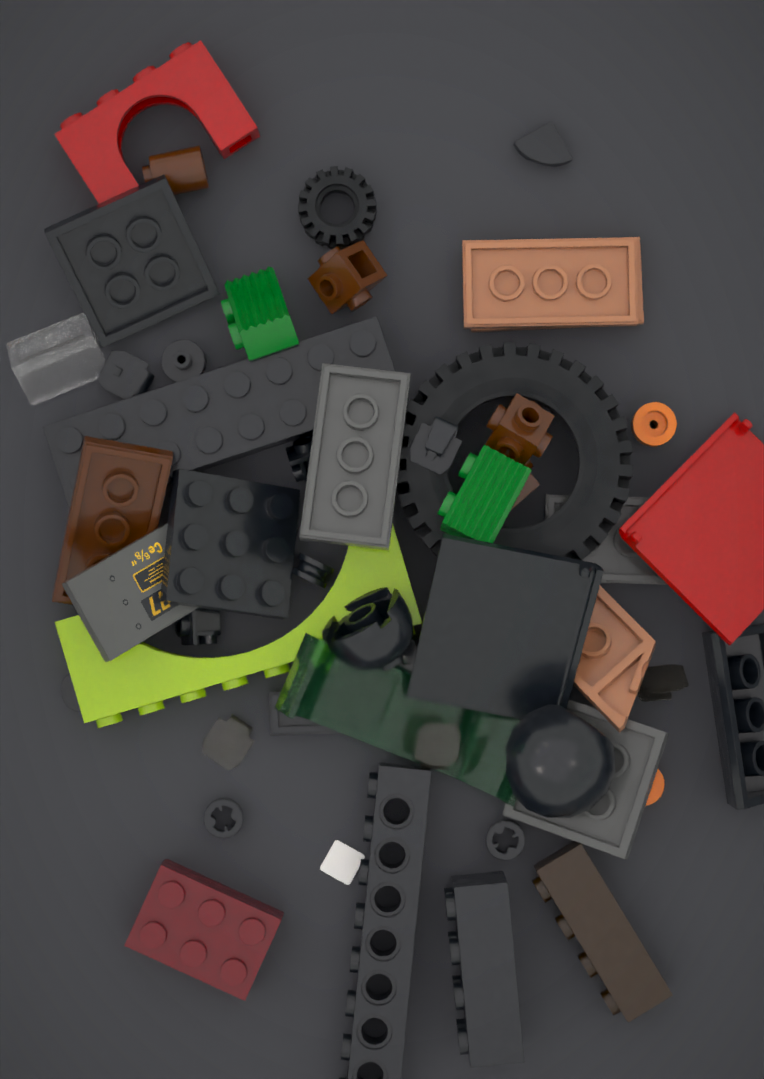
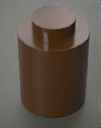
M200 145L149 156L150 165L142 166L145 183L165 174L174 195L209 188Z

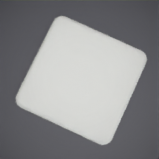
M335 840L321 864L320 870L349 885L360 867L361 859H364L365 856L339 840Z

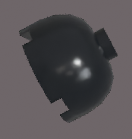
M387 587L370 591L354 599L344 606L347 611L351 612L350 614L343 617L339 622L333 616L324 627L322 638L330 651L341 663L355 671H375L378 669L388 671L402 661V654L408 648L413 636L412 615L405 600L397 589L394 588L393 594H391Z

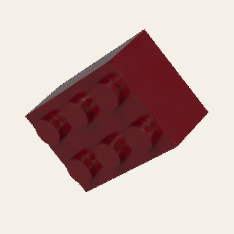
M165 859L156 874L124 946L245 1001L281 923L284 912L169 859Z

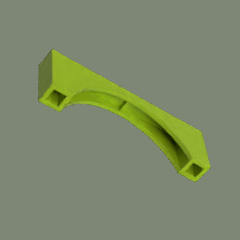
M392 523L389 550L348 546L342 568L334 585L314 612L283 637L249 652L222 657H192L164 651L141 642L115 659L105 662L79 615L56 621L55 625L83 721L88 723L96 720L97 727L101 728L123 721L121 712L138 708L139 715L141 716L164 709L163 700L180 696L181 703L207 696L205 688L221 683L223 691L249 684L246 676L249 674L263 671L266 679L289 672L290 667L288 663L305 658L307 666L332 659L330 649L322 638L324 627L333 616L339 622L343 617L350 614L351 612L347 611L344 606L370 591L387 587L391 594H393L394 588L400 592L412 615L413 635L416 634L414 626L421 624L422 620Z

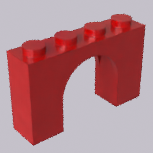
M201 40L194 45L187 42L177 47L170 53L169 61L158 68L149 66L134 76V83L121 92L118 89L107 92L97 100L96 108L85 115L79 112L68 117L61 123V130L54 134L99 204L139 186L125 164L122 142L130 122L147 108L157 105H173L190 112L201 123L224 160L260 137L258 127Z

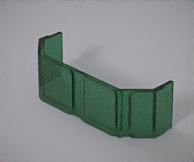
M305 633L274 709L289 718L294 719L297 716L308 719L454 777L514 807L517 799L512 795L513 792L506 776V751L504 749L512 729L521 720L407 698L410 674L396 668L388 671H381L380 669L375 671H355L341 663L330 651L323 639Z

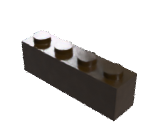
M573 841L533 865L539 875L532 880L533 884L545 903L553 899L561 911V914L556 916L555 920L567 940L576 936L584 951L577 956L590 978L597 974L601 977L607 989L600 992L613 1016L622 1012L629 1023L673 996L581 843Z

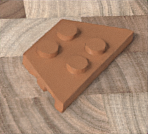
M600 586L573 685L620 733L625 728L655 650L656 641Z

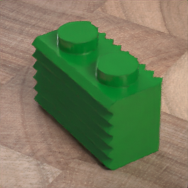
M268 266L266 270L259 269L258 273L251 272L249 276L243 274L241 279L235 277L233 282L226 281L224 286L228 298L220 302L236 350L245 348L249 361H253L299 345L274 268Z
M486 445L482 447L478 456L470 452L458 474L459 477L465 479L458 494L451 491L448 492L437 515L444 518L440 530L453 536L494 543L532 470Z

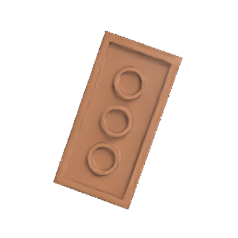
M637 237L462 240L464 329L638 325Z

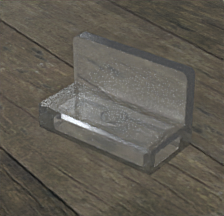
M84 312L6 343L11 368L31 405H36L97 380L106 363L97 343L95 333Z

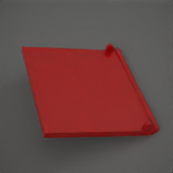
M735 412L619 528L621 538L728 645H731L764 610V444L750 431L753 426L748 419H744L741 422Z

